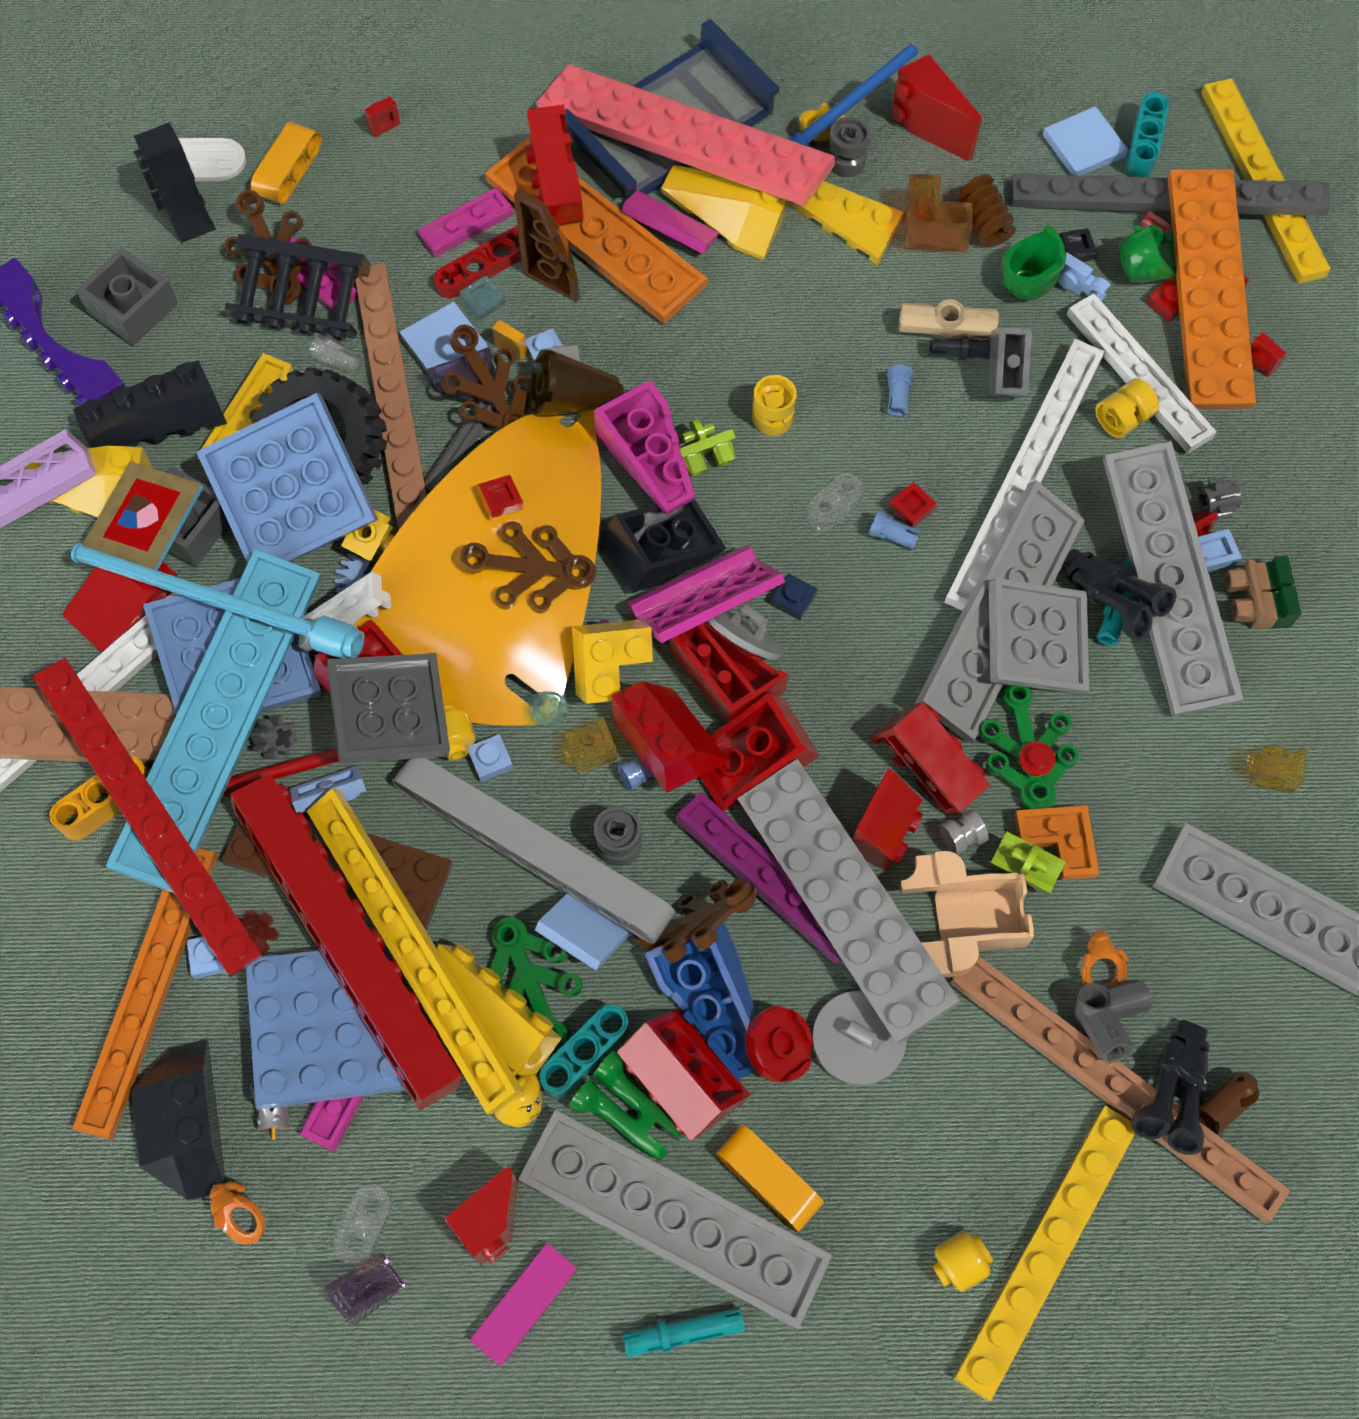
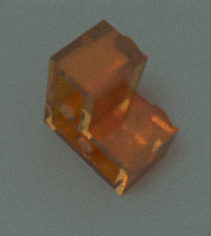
M909 174L905 194L904 249L967 252L972 232V203L941 201V176Z

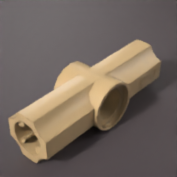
M952 299L944 300L938 305L901 303L899 332L933 334L943 337H958L960 334H967L968 337L991 338V331L998 327L999 311L997 309L963 307L960 302Z

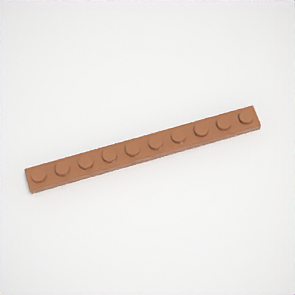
M385 263L371 265L369 277L358 275V278L355 280L376 402L382 411L379 416L380 419L386 422L387 431L382 432V438L387 440L385 455L399 531L410 515L426 498L427 493Z
M978 956L970 972L962 976H955L950 984L1130 1121L1137 1109L1152 1102L1156 1091L1153 1086L1119 1061L1110 1064L1107 1061H1102L1089 1038L980 956ZM1174 1102L1171 1127L1179 1111V1106ZM1202 1123L1200 1124L1205 1135L1202 1151L1198 1154L1185 1155L1171 1149L1167 1144L1169 1131L1163 1137L1155 1139L1265 1224L1271 1222L1291 1191Z

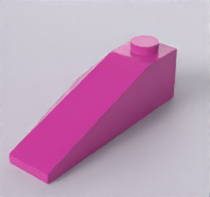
M651 380L594 409V430L611 455L665 514L694 500L695 495L685 461L682 458L679 439L671 419L669 404Z

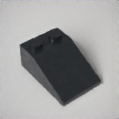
M695 498L668 514H665L657 504L617 514L599 538L632 593L658 586L724 552L726 549Z

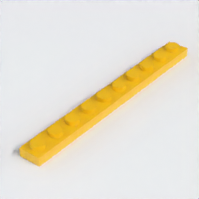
M332 788L309 808L307 813L487 1115L496 1114L523 1091L341 790Z

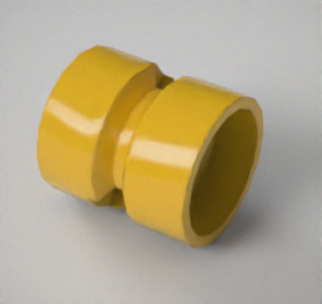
M769 375L757 382L754 388L752 422L755 428L763 434L777 436L791 428L794 420L797 395L793 382L781 375Z
M1134 378L1120 387L1116 393L1114 392L1100 401L1095 408L1096 416L1102 428L1109 435L1120 439L1137 428L1138 424L1144 423L1154 416L1159 410V400L1153 388L1147 382Z

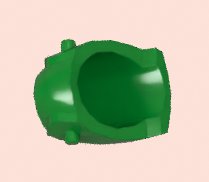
M1152 224L1143 229L1140 225H1136L1133 228L1134 233L1126 236V239L1119 244L1121 266L1130 283H1147L1176 277L1172 231L1164 233L1160 228Z
M1046 225L1042 232L1022 239L1013 245L1003 257L1001 264L1002 283L1012 295L1019 299L1032 301L1046 295L1058 281L1061 270L1065 266L1066 252L1063 241L1051 225Z

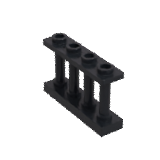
M238 234L236 247L246 256L248 264L240 304H225V310L233 317V321L244 325H252L253 321L262 322L264 326L274 330H283L284 326L296 328L295 331L311 336L315 335V332L327 333V337L340 341H345L346 337L356 338V329L350 323H346L354 279H357L358 275L369 277L371 264L364 254ZM265 260L277 261L276 263L279 265L271 310L253 307L261 263H265ZM296 265L307 266L310 270L302 315L284 312L292 268H296ZM327 270L337 271L341 275L333 320L315 318L323 274L327 273Z

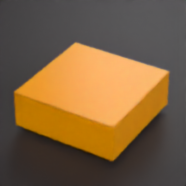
M498 320L492 327L495 346L499 349L502 347L512 349L516 359L522 361L527 355L525 334Z

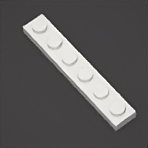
M1095 294L1069 307L1067 312L1069 319L1094 347L1105 351L1103 358L1125 383L1134 378H1139L1153 388L1159 400V410L1154 416L1187 454L1213 439L1217 431Z

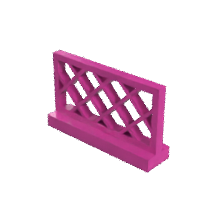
M745 545L627 602L633 619L641 620L649 625L652 630V636L663 643L785 583L781 572L756 559L752 547Z

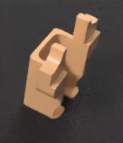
M941 851L931 855L915 857V872L910 878L900 882V893L934 891L940 941L922 942V945L944 977L962 976L970 972L978 959L979 952L1023 948L1029 945L1034 937L1031 914H1026L1025 916L1023 900L1027 894V887L1023 873L967 876L963 860L953 852Z

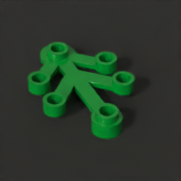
M1010 685L1002 697L1004 708L1014 714L1020 744L1004 734L1001 724L996 720L990 719L985 721L979 731L980 738L984 742L993 743L1018 762L1022 748L1030 742H1035L1028 710L1032 701L1031 690L1028 687ZM1013 692H1020L1024 695V699H1016L1013 696ZM1064 712L1053 714L1048 723V729L1038 742H1043L1051 748L1057 739L1065 735L1072 724L1070 716ZM1054 721H1063L1065 723V728L1057 727ZM991 727L995 729L997 735H988L985 732V728ZM1066 744L1061 746L1055 755L1056 762L1054 767L1043 777L1031 776L1027 773V777L1009 766L1008 757L1001 752H995L989 756L986 762V769L991 775L999 776L1020 791L1022 803L1029 810L1051 808L1057 798L1054 785L1066 769L1075 765L1079 753L1072 745ZM1061 753H1069L1072 756V760H1064ZM991 761H1001L1003 764V768H995L992 765ZM1033 790H1042L1045 794V797H1036L1033 793Z
M504 918L496 924L492 932V941L497 951L490 969L500 976L501 980L499 983L504 987L502 977L510 958L512 959L516 971L509 989L516 991L522 996L526 991L534 1012L544 1015L553 1023L552 1029H556L561 1037V1040L552 1051L557 1052L572 1037L571 1031L567 1025L555 1020L539 982L558 988L566 996L575 997L581 993L583 981L578 975L573 973L561 974L530 963L525 949L544 954L548 961L557 964L566 960L568 952L561 948L560 955L553 958L551 956V949L556 946L555 943L529 935L527 926L517 918ZM513 929V939L506 942L504 939L506 931ZM574 978L576 986L572 991L568 992L565 984L569 979Z

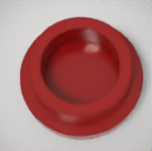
M1030 742L1022 748L1019 754V763L1027 774L1040 777L1048 774L1054 767L1055 754L1043 742Z

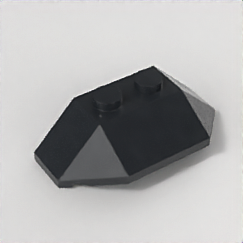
M208 1041L170 1048L131 1091L139 1166L164 1185L190 1201L208 1197L215 1184L226 1183L210 1048Z

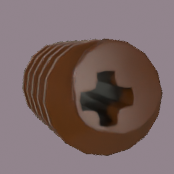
M991 175L977 176L962 188L958 200L966 216H968L976 235H978L981 245L995 247L1013 236L1016 232L1015 227L1012 226L1013 216L1008 213L1009 209L1003 203L1002 195L998 194V188L993 184Z

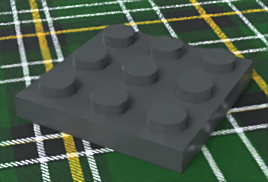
M436 653L328 659L327 668L339 764L449 755L450 746Z

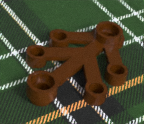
M254 190L241 192L236 200L238 210L243 216L250 218L257 237L272 239L262 215L265 208L263 199ZM256 203V207L249 211L250 205ZM290 210L283 214L282 226L276 240L290 242L293 233L302 229L303 219L296 211ZM297 218L294 225H288L290 219ZM237 236L229 237L225 241L224 248L231 257H246L239 249L231 251L232 246L237 243ZM299 238L294 242L313 246L306 238ZM265 260V263L262 264L270 267L273 276L259 272L257 285L269 289L270 295L273 298L279 265L276 263L277 261ZM247 264L239 265L235 272L236 278L242 284H244L242 275L246 272ZM296 265V268H292L289 282L291 288L287 292L285 304H290L297 300L301 293V283L297 278L302 268L301 265Z
M462 324L457 326L450 335V345L455 352L463 354L480 384L464 379L456 372H449L442 379L441 387L445 393L454 395L459 391L492 403L497 411L495 413L482 409L476 402L468 400L458 409L459 418L465 423H472L477 420L496 427L499 431L507 426L508 423L525 417L524 408L527 394L530 391V379L527 376L519 375L512 381L510 390L514 397L511 408L504 398L510 367L516 360L514 351L508 347H502L495 353L493 360L496 365V371L493 379L475 349L479 341L477 331L470 325ZM457 338L463 339L466 346L462 345ZM500 354L507 356L509 362H504ZM448 379L454 380L457 387L450 386ZM517 382L525 386V391L518 388ZM465 408H470L474 416H469L465 412Z
M509 521L503 525L501 537L505 543L515 545L525 558L489 554L484 545L476 542L465 545L460 556V564L468 573L477 574L484 571V569L524 573L508 586H501L496 591L495 603L504 610L512 608L519 595L545 576L559 578L545 590H536L531 595L530 607L536 613L547 612L551 602L570 587L583 589L590 586L596 576V567L592 560L584 555H573L557 537L556 529L550 525H544L538 529L536 542L541 548L550 549L560 562L547 561L525 536L522 526L516 521ZM508 529H515L518 535L510 537L506 531ZM549 533L553 539L545 541L540 535ZM470 557H477L480 563L478 565H471L468 559ZM580 569L584 572V576L576 577L572 571ZM503 593H508L511 595L512 600L504 602L499 596ZM537 597H542L547 601V604L539 606L534 600Z
M744 878L738 879L729 885L725 880H720L714 883L707 891V894L714 902L713 904L699 899L695 893L684 897L678 904V908L685 916L669 923L655 944L649 943L635 934L632 937L642 950L650 951L665 944L666 937L680 932L675 938L668 941L661 950L670 963L677 962L686 954L687 947L684 944L690 938L700 950L710 947L718 938L715 930L732 913L746 912L755 904L758 889L753 883H748Z

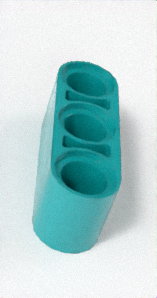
M1149 92L1142 98L1134 120L1125 164V173L1128 177L1149 178L1152 174L1160 153L1169 108V101L1162 93Z
M607 1005L599 1009L543 1065L539 1077L542 1089L548 1097L561 1100L570 1096L599 1067L607 1055L624 1042L628 1036L629 1025L627 1014L622 1008L616 1005ZM608 1018H616L622 1023L620 1030L612 1034L603 1031L601 1025ZM587 1044L595 1049V1054L589 1060H579L574 1055L575 1050L579 1046ZM561 1071L567 1074L568 1081L564 1086L553 1088L548 1085V1077L553 1072Z

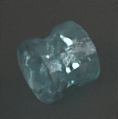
M548 690L540 691L531 699L529 713L533 720L539 724L556 726L566 717L567 703L559 693Z

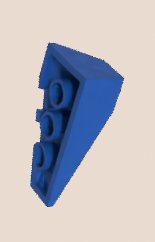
M723 922L715 930L718 938L710 947L700 950L690 938L684 944L687 947L686 954L677 962L670 963L663 955L661 950L665 944L646 952L645 956L662 992L667 998L671 996L684 1012V1018L690 1025L694 1023L708 1040V1046L735 1078L739 1079L757 1072L749 1060L745 1036L749 1022L756 1015V1011L737 950Z

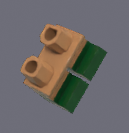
M1288 555L1275 556L1272 561L1260 563L1248 559L1243 568L1228 570L1223 579L1225 590L1227 592L1242 591L1243 599H1234L1230 604L1232 621L1249 622L1250 629L1291 628L1302 614L1296 587L1292 586L1295 582Z

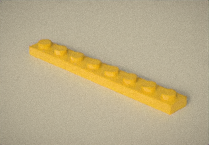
M1230 78L1205 84L1201 94L1244 179L1285 181L1233 79ZM1263 214L1298 284L1328 276L1331 268L1303 215Z
M1106 1105L1100 1110L953 1378L987 1402H991L1135 1135L1130 1126L1131 1121Z

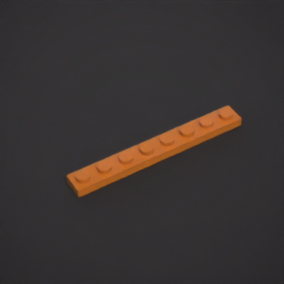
M199 848L196 855L211 877L218 856L215 852ZM162 890L72 1127L75 1131L111 1141L114 1139L194 923L174 893Z

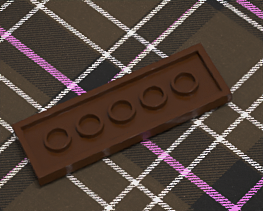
M303 812L302 814L310 828L308 834L313 842L316 840L321 842L327 853L328 860L326 862L332 871L337 869L346 883L347 888L344 891L349 899L353 900L355 898L360 903L362 909L365 910L309 814ZM239 821L222 858V862L227 866L276 881ZM367 833L427 931L452 868V860Z

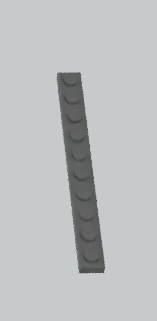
M1013 174L1012 207L1171 212L1168 178ZM1235 180L1238 214L1327 216L1330 210L1329 182Z

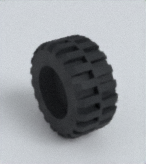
M306 368L305 373L295 370L287 373L288 380L283 381L278 378L270 384L273 389L272 393L269 395L263 392L258 400L263 405L260 412L253 411L251 420L258 422L315 393H319L322 395L325 404L335 407L344 418L346 426L344 446L361 483L367 485L374 478L370 473L373 468L380 469L383 462L378 457L380 450L386 451L387 440L382 439V432H386L387 428L386 422L380 419L379 414L382 411L378 403L370 398L371 394L365 388L335 371L328 369L321 371L318 368Z

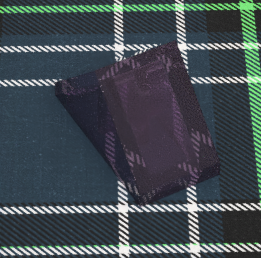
M490 348L477 351L492 375L494 366ZM464 356L428 368L434 392L462 402L468 400L478 402V398L459 391L454 395L447 394L441 387L442 379L449 372H456L462 378L480 384ZM448 379L450 386L457 387L454 380Z
M381 1254L329 1283L324 1290L345 1321L356 1326L400 1292L406 1285L386 1256Z

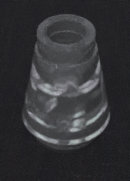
M318 334L309 352V357L315 360V364L351 374L356 371L360 362V356L329 334L326 336Z

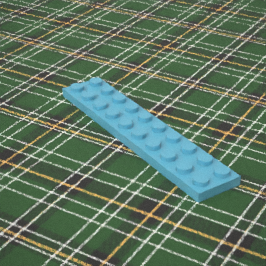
M254 549L233 596L303 619L321 576L318 572ZM228 610L225 611L146 779L195 854L200 847L296 635L294 632ZM126 821L106 864L107 869L174 893L128 821Z

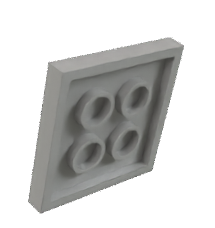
M994 578L989 581L990 682L1084 694L1090 691L1087 592Z

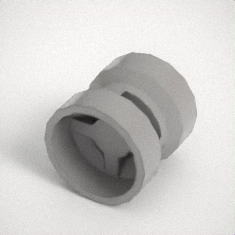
M974 809L962 813L957 821L947 820L939 825L940 835L946 848L957 855L965 853L968 846H980L989 840L986 826Z

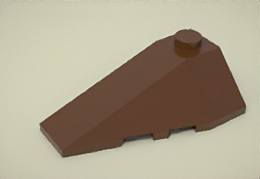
M517 190L514 194L523 275L577 302L580 298L578 276L567 239L546 204Z

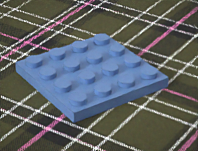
M315 393L196 452L247 564L254 549L292 562L378 521L323 397L319 393Z
M240 579L213 585L208 588L233 596ZM180 594L143 604L176 715L226 611L225 609ZM297 633L260 713L321 696L318 681L313 675L314 668L309 653L299 647V634Z
M384 943V948L382 949V951L384 952L388 960L394 959L387 945ZM320 950L261 957L246 966L256 1110L406 1090Z

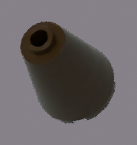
M551 349L540 350L534 363L540 364L538 374H531L529 391L531 408L537 409L534 412L535 415L547 416L594 411V409L624 393L623 384L619 382L617 376Z

